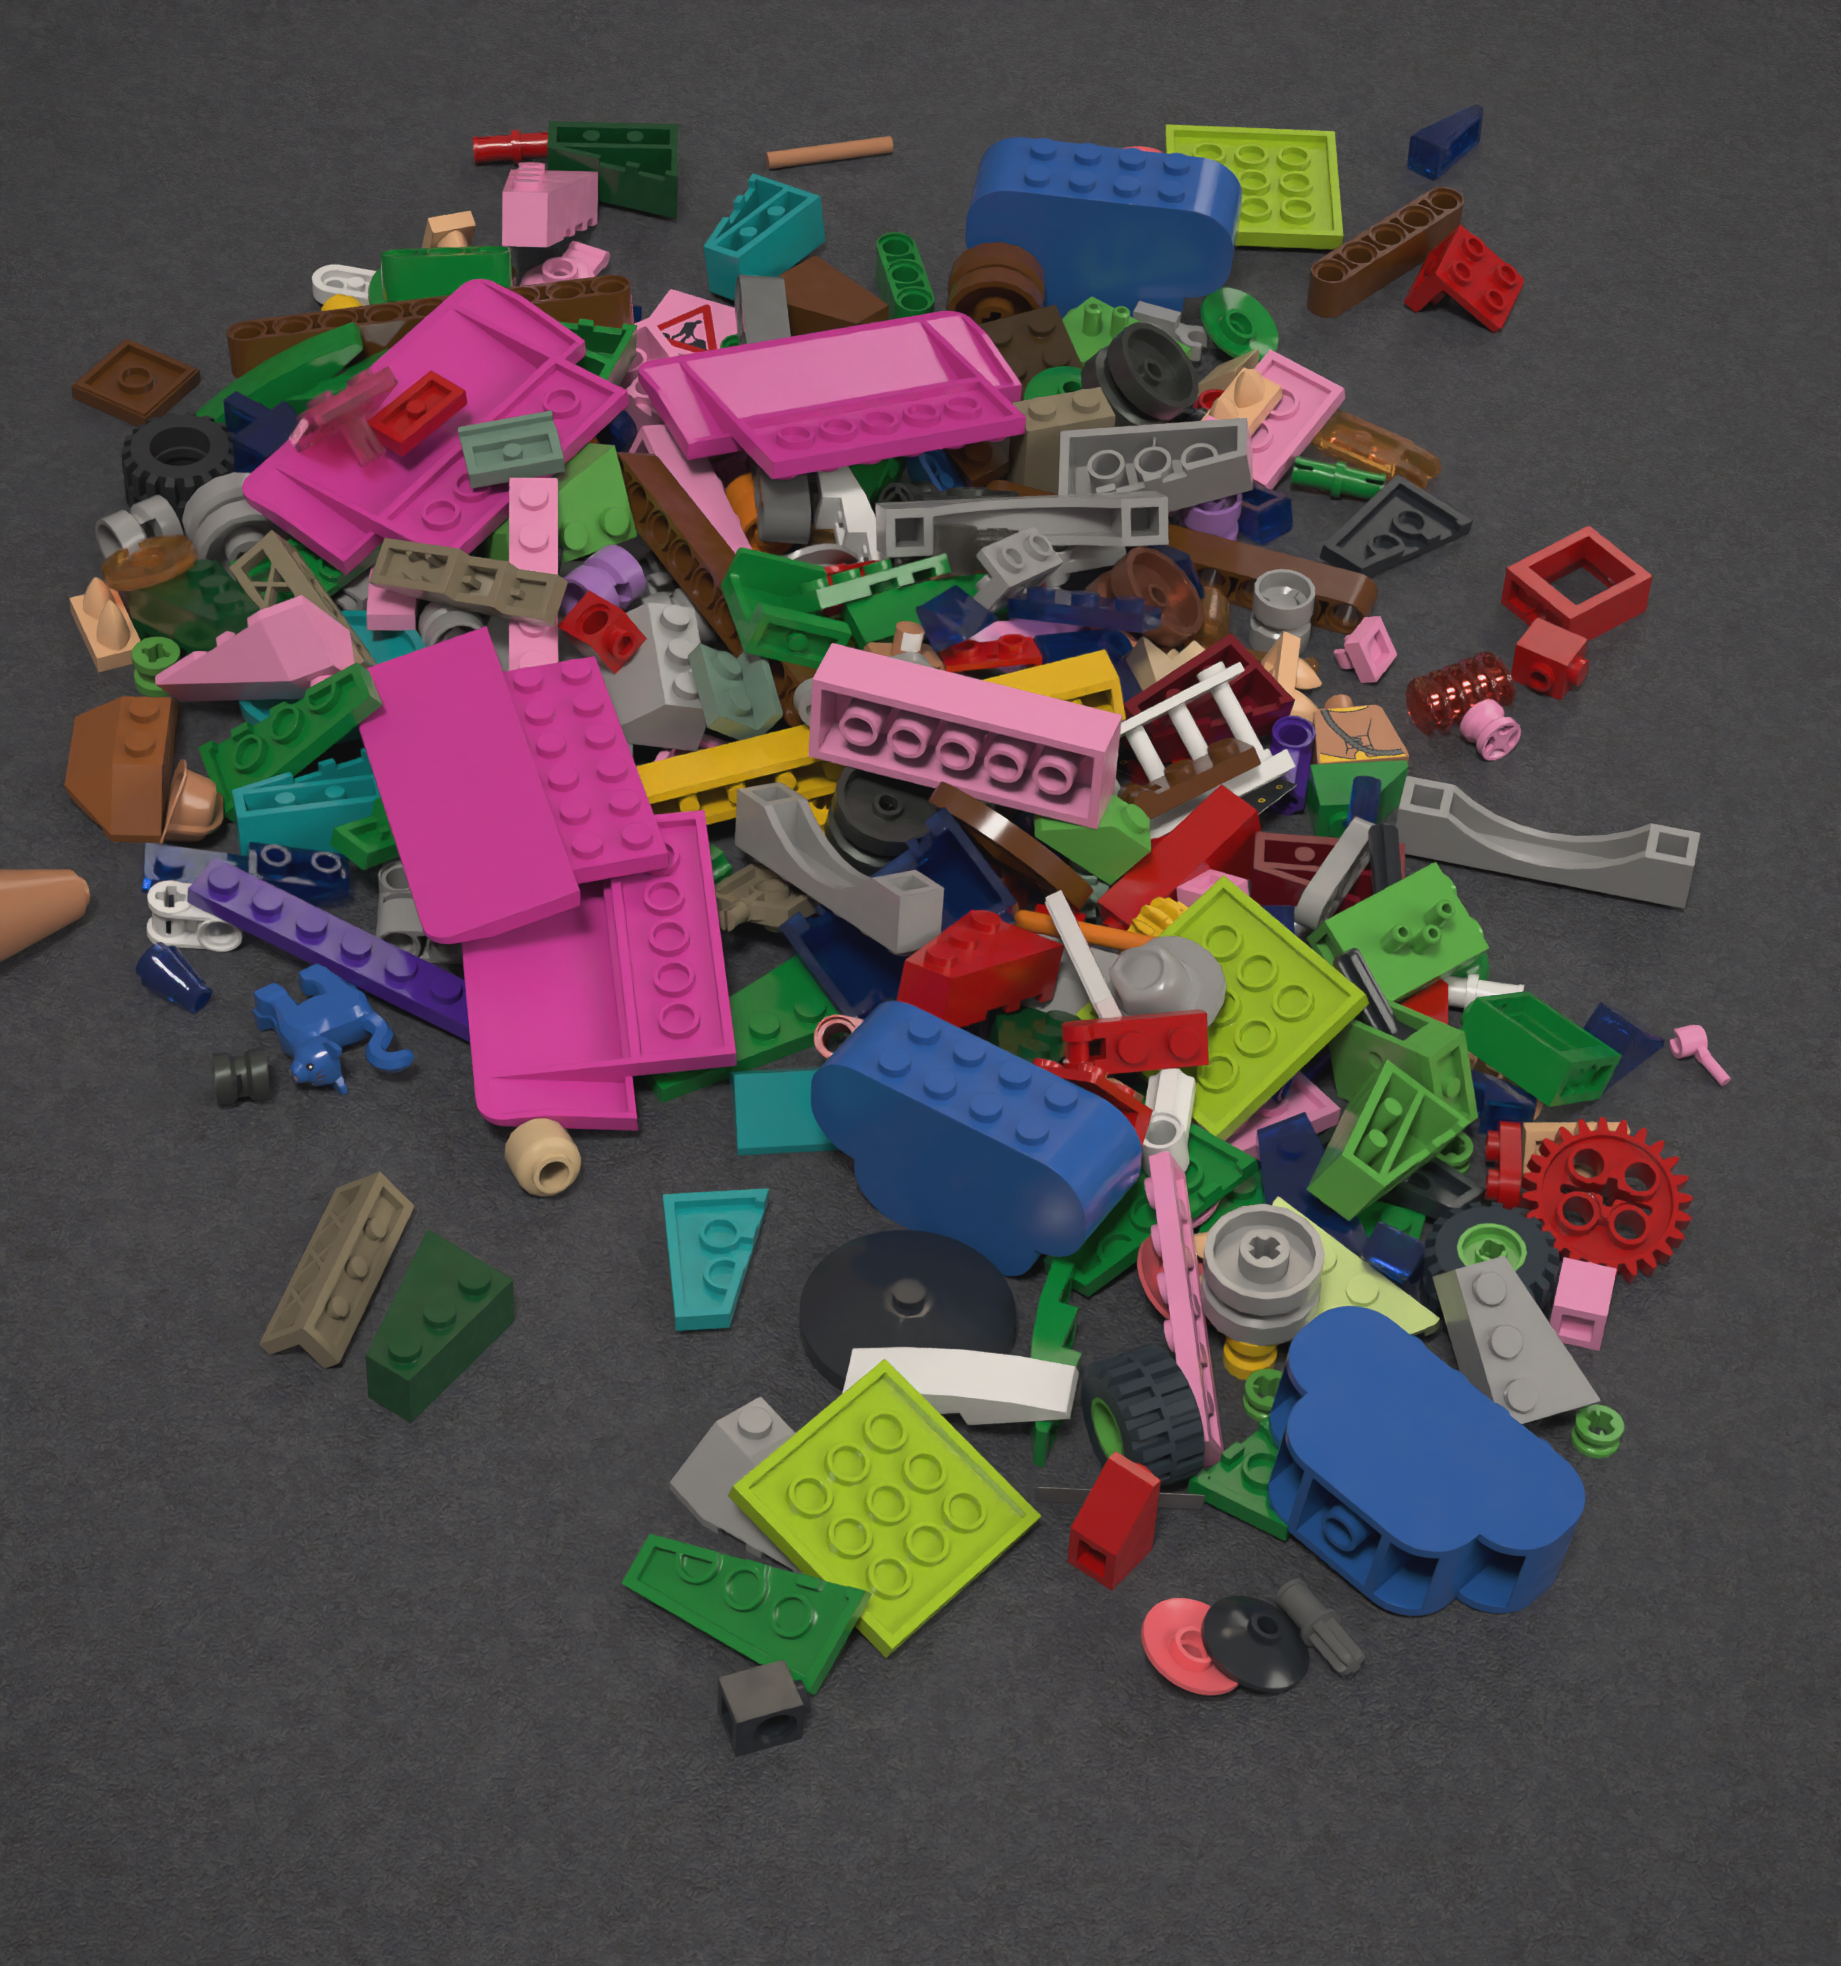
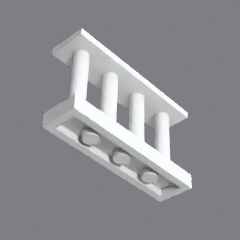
M1223 662L1205 669L1196 675L1200 683L1121 723L1120 738L1126 736L1150 782L1164 776L1163 770L1165 767L1143 726L1168 714L1192 760L1194 761L1208 754L1206 750L1208 746L1186 704L1209 692L1213 695L1235 739L1254 746L1261 765L1223 783V786L1238 797H1242L1285 775L1296 767L1287 749L1274 756L1269 748L1263 749L1228 682L1236 679L1245 671L1241 662L1227 669ZM1115 779V788L1113 794L1117 796L1118 791L1121 787L1118 781ZM1219 786L1149 820L1150 839L1159 838L1171 832Z

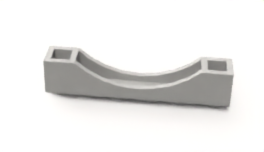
M1157 491L875 503L877 551L886 558L930 556L982 549L1031 526L1036 527L1050 541L1051 545L1118 547L1169 545L1168 497Z
M1411 776L1406 777L1396 822L1399 843L1405 844V854L1684 909L1700 838L1699 832L1653 823L1630 831L1607 835L1573 836L1544 832L1519 825L1494 814L1472 800L1456 785Z
M782 782L737 789L735 845L752 856L756 862L767 866L780 875L781 879L798 887L809 898L817 900L833 911L834 915L845 919L860 929L862 934L873 938L888 948V951L894 955L911 956L941 933L944 888L917 870L874 878L858 872L830 844L817 823L807 799Z

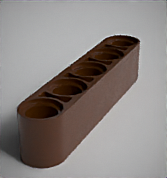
M1450 187L1433 188L1317 260L1312 265L1306 304L1308 310L1319 317L1331 318L1339 316L1423 263L1428 253L1461 224L1464 206L1463 195L1458 190Z

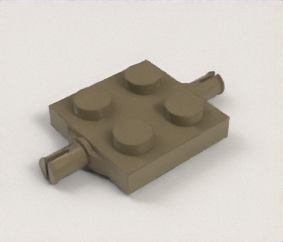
M751 863L714 886L719 926L722 930L728 928V931H731L739 924L751 922L762 924L766 930L771 932H786L792 930L796 924L810 915L819 913L820 909L824 907L823 904L809 898L805 892L792 883L781 879L780 875L767 866Z

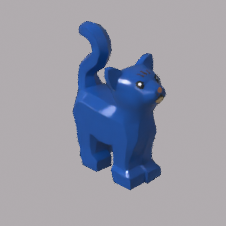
M318 963L298 972L299 989L304 995H314V997L305 1000L301 1004H298L288 995L283 987L275 982L254 992L256 1008L253 1009L256 1026L260 1031L273 1029L276 1032L282 1051L293 1058L289 1073L292 1081L295 1083H307L314 1087L330 1084L339 1094H347L348 1090L341 1073L339 1059L342 1055V1048L354 1045L368 1035L372 1037L365 1048L367 1061L379 1071L390 1074L401 1072L408 1068L414 1060V1054L410 1049L386 1052L394 1035L389 1023L372 1009L366 995L357 990L355 985L343 980Z

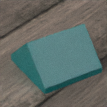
M820 1067L729 1072L737 1156L840 1150L822 1132L811 1108V1081L813 1075Z

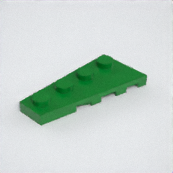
M653 1534L648 1535L621 1583L761 1665L785 1660L793 1681L801 1679L806 1691L813 1695H816L872 1596L866 1590L835 1584L813 1576L797 1574L760 1562L740 1559Z

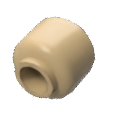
M547 1118L529 1120L518 1126L511 1133L505 1144L504 1156L508 1168L518 1184L529 1194L539 1197L558 1194L567 1189L580 1172L581 1156L578 1148L567 1130L557 1121Z

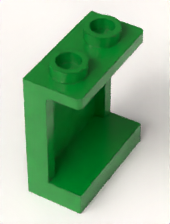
M744 547L737 550L721 583V588L744 653L818 669L832 643L842 646L847 645L852 635L847 622L825 618L822 609L809 613L784 608L782 599L801 594L799 584L827 577L823 566Z

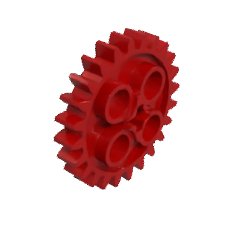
M1605 1117L1599 1118L1594 1131H1590L1586 1122L1580 1119L1574 1128V1136L1565 1127L1561 1126L1555 1135V1142L1545 1138L1538 1149L1541 1155L1532 1154L1526 1167L1531 1172L1524 1173L1521 1179V1187L1528 1192L1522 1193L1518 1207L1532 1210L1525 1217L1528 1219L1536 1217L1543 1223L1542 1231L1551 1232L1555 1239L1554 1248H1558L1559 1257L1616 1268V1274L1620 1272L1628 1284H1632L1635 1280L1637 1267L1646 1276H1651L1657 1267L1656 1260L1666 1265L1673 1255L1670 1247H1680L1685 1238L1680 1230H1686L1692 1218L1683 1210L1689 1208L1693 1201V1196L1679 1192L1688 1182V1175H1672V1171L1680 1159L1678 1156L1662 1159L1660 1153L1665 1142L1660 1140L1651 1146L1644 1143L1647 1136V1129L1644 1127L1634 1137L1628 1135L1627 1121L1623 1119L1616 1131L1609 1130ZM1585 1164L1590 1166L1594 1170L1596 1177L1586 1178L1579 1175L1573 1165ZM1635 1177L1640 1179L1646 1185L1647 1191L1632 1189L1626 1183L1625 1178ZM1563 1187L1568 1193H1562L1560 1188ZM1602 1196H1605V1197L1609 1198V1199H1608V1206H1609V1207H1607V1206H1605V1205L1602 1204V1202H1603V1197H1602ZM1642 1209H1648L1651 1215H1647ZM1574 1211L1584 1218L1586 1225L1576 1226L1569 1223L1565 1219L1563 1212ZM1620 1224L1631 1227L1635 1231L1637 1238L1626 1239L1621 1237L1614 1226Z

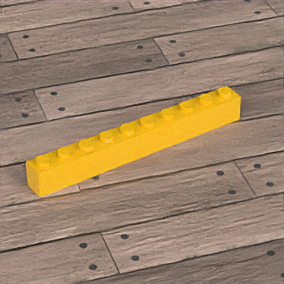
M1105 649L983 680L1122 715V721L1126 720L1120 679ZM804 724L639 765L636 768L654 815L704 810L706 825L736 818L737 789L782 782L808 800L834 793L841 773L847 766L809 757L810 726Z

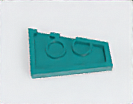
M769 1188L663 1194V1217L675 1331L730 1328L769 1203Z

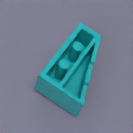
M752 173L748 179L749 188L744 195H738L734 200V211L730 217H723L703 246L709 291L735 301V287L738 275L777 277L823 244L826 238L821 197L819 195Z
M365 748L361 749L360 758L336 765L333 758L318 762L319 771L293 779V775L287 772L233 789L232 798L236 838L242 867H269L282 862L298 860L317 861L329 856L343 855L330 845L333 828L371 816L374 800L380 797Z

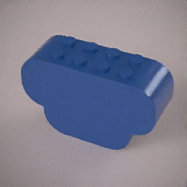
M1007 138L991 145L980 159L966 218L967 249H970L981 243L1004 242L1019 246L1035 256L1045 275L1044 307L1056 305L1062 319L1071 309L1077 308L1091 296L1113 308L1118 306L1128 308L1131 317H1133V311L1139 301L1182 313L1185 297L1196 298L1211 294L1221 288L1230 276L1241 216L1242 188L1232 171L1221 163L1207 158L1186 156L1182 153L1149 152L1137 148L1104 147L1093 143L1060 142L1049 138Z
M887 1001L879 1004L812 1077L811 1108L814 1118L826 1137L842 1152L854 1158L855 1177L868 1201L885 1217L910 1230L940 1234L972 1247L992 1262L1001 1274L1005 1276L1024 1274L1043 1253L1063 1257L1078 1251L1134 1185L1140 1175L1142 1148L1139 1137L1129 1120L1110 1102L905 1002Z
M1358 1306L1332 1308L1315 1317L1293 1338L1269 1413V1430L1278 1448V1452L1267 1485V1500L1270 1509L1288 1526V1531L1375 1604L1388 1611L1402 1615L1420 1616L1431 1614L1441 1610L1455 1598L1480 1611L1511 1613L1532 1604L1554 1583L1584 1510L1585 1490L1576 1470L1569 1462L1555 1452L1547 1441L1538 1438L1514 1419L1505 1407L1494 1403L1473 1386L1460 1371L1452 1369L1427 1349L1419 1338L1410 1335L1390 1318L1377 1311Z

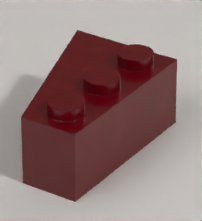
M1230 633L1125 702L1124 711L1126 720L1175 696L1200 683L1196 675L1219 662H1223L1226 669L1241 662L1245 671L1228 683L1257 738L1270 735L1272 727L1278 719L1290 716L1295 699L1246 647ZM1211 692L1186 704L1208 747L1225 738L1235 739ZM1168 714L1143 726L1163 764L1190 757ZM1126 736L1121 737L1120 742L1139 762Z
M1255 832L1250 868L1249 897L1271 915H1274L1281 908L1289 910L1297 906L1304 890L1340 838ZM1399 843L1402 879H1404L1405 844ZM1370 861L1333 916L1373 895Z

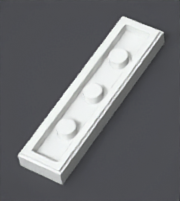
M1062 890L1046 897L1045 905L1099 1018L1121 1017V1011Z

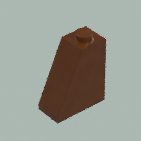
M816 255L777 276L784 278L791 337L888 320L889 305Z

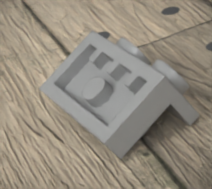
M1034 526L982 548L976 556L989 573L977 582L975 588L979 592L965 606L976 621L1031 596L1060 567L1063 561L1053 550L1050 541Z

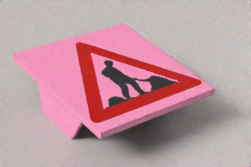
M673 289L669 290L650 316L679 355L720 349L724 338L737 333L735 308Z

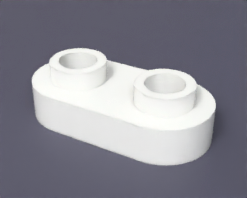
M336 264L323 266L316 270L312 276L313 296L319 303L324 304L330 297L336 294H345L355 297L364 306L370 305L368 286L376 271Z

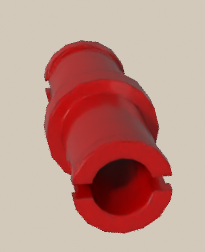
M520 129L511 130L510 135L473 136L475 164L514 161V165L523 163L522 160L547 158L548 132L520 134Z

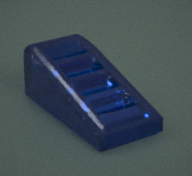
M1475 104L1413 134L1410 137L1408 169L1432 181L1439 178L1480 142L1484 114L1483 106Z
M1253 483V490L1242 493L1240 517L1237 520L1238 530L1262 545L1291 531L1293 527L1291 498Z
M1381 1221V1223L1377 1222L1365 1244L1361 1258L1378 1272L1406 1286L1415 1288L1420 1279L1427 1246L1424 1242Z

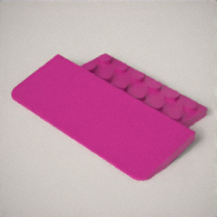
M471 280L454 291L248 475L242 485L243 495L251 507L345 575L350 573L383 542L384 538L459 548L469 555L509 517V482L471 489L459 441L458 427L552 410L564 463L566 464L629 405L628 391L575 365L586 355L585 340L521 295L490 280ZM431 370L466 390L468 404L403 457L368 437L366 422ZM554 474L538 476L533 478H551Z
M940 311L650 360L642 363L638 368L640 384L687 460L745 450L771 479L789 480L805 473L816 471L833 472L839 469V467L860 463L876 464L882 459L899 456L916 457L926 451L943 448L959 449L965 444L981 441L998 442L1009 436L1025 434L1026 416L1011 403L1021 400V382L988 334L969 316L955 311Z
M485 626L366 668L371 674L383 705L360 722L358 728L423 932L430 940L441 944H454L493 937L580 906V889L578 884L668 868L667 848L595 656L503 672L488 628Z
M704 810L654 815L668 851V868L578 884L580 889V906L493 937L461 942L476 1106L484 1119L499 1126L518 1127L532 1119L547 1118L557 1121L564 1128L638 1131L632 1076L737 1066Z

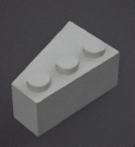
M1505 1256L1432 1277L1460 1372L1473 1386L1494 1403L1505 1407L1519 1423L1524 1424L1601 1401Z

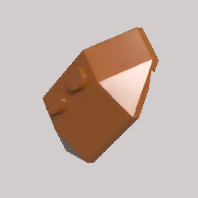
M122 696L75 717L65 779V792L89 818L102 827V832L111 842L160 843L164 830L180 709L178 699L172 697Z

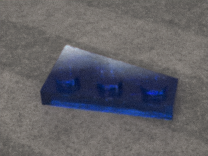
M1031 586L1027 587L1026 594L1009 598L1008 618L1143 633L1161 627L1162 608L1145 605V599L1142 597L1118 596L1116 599L1100 597V593L1072 592L1052 587Z
M1303 1112L1258 1129L1256 1133V1147L1264 1204L1272 1205L1273 1201L1279 1196L1359 1258L1370 1255L1372 1244L1358 1216L1348 1221L1307 1190L1325 1150L1306 1113Z

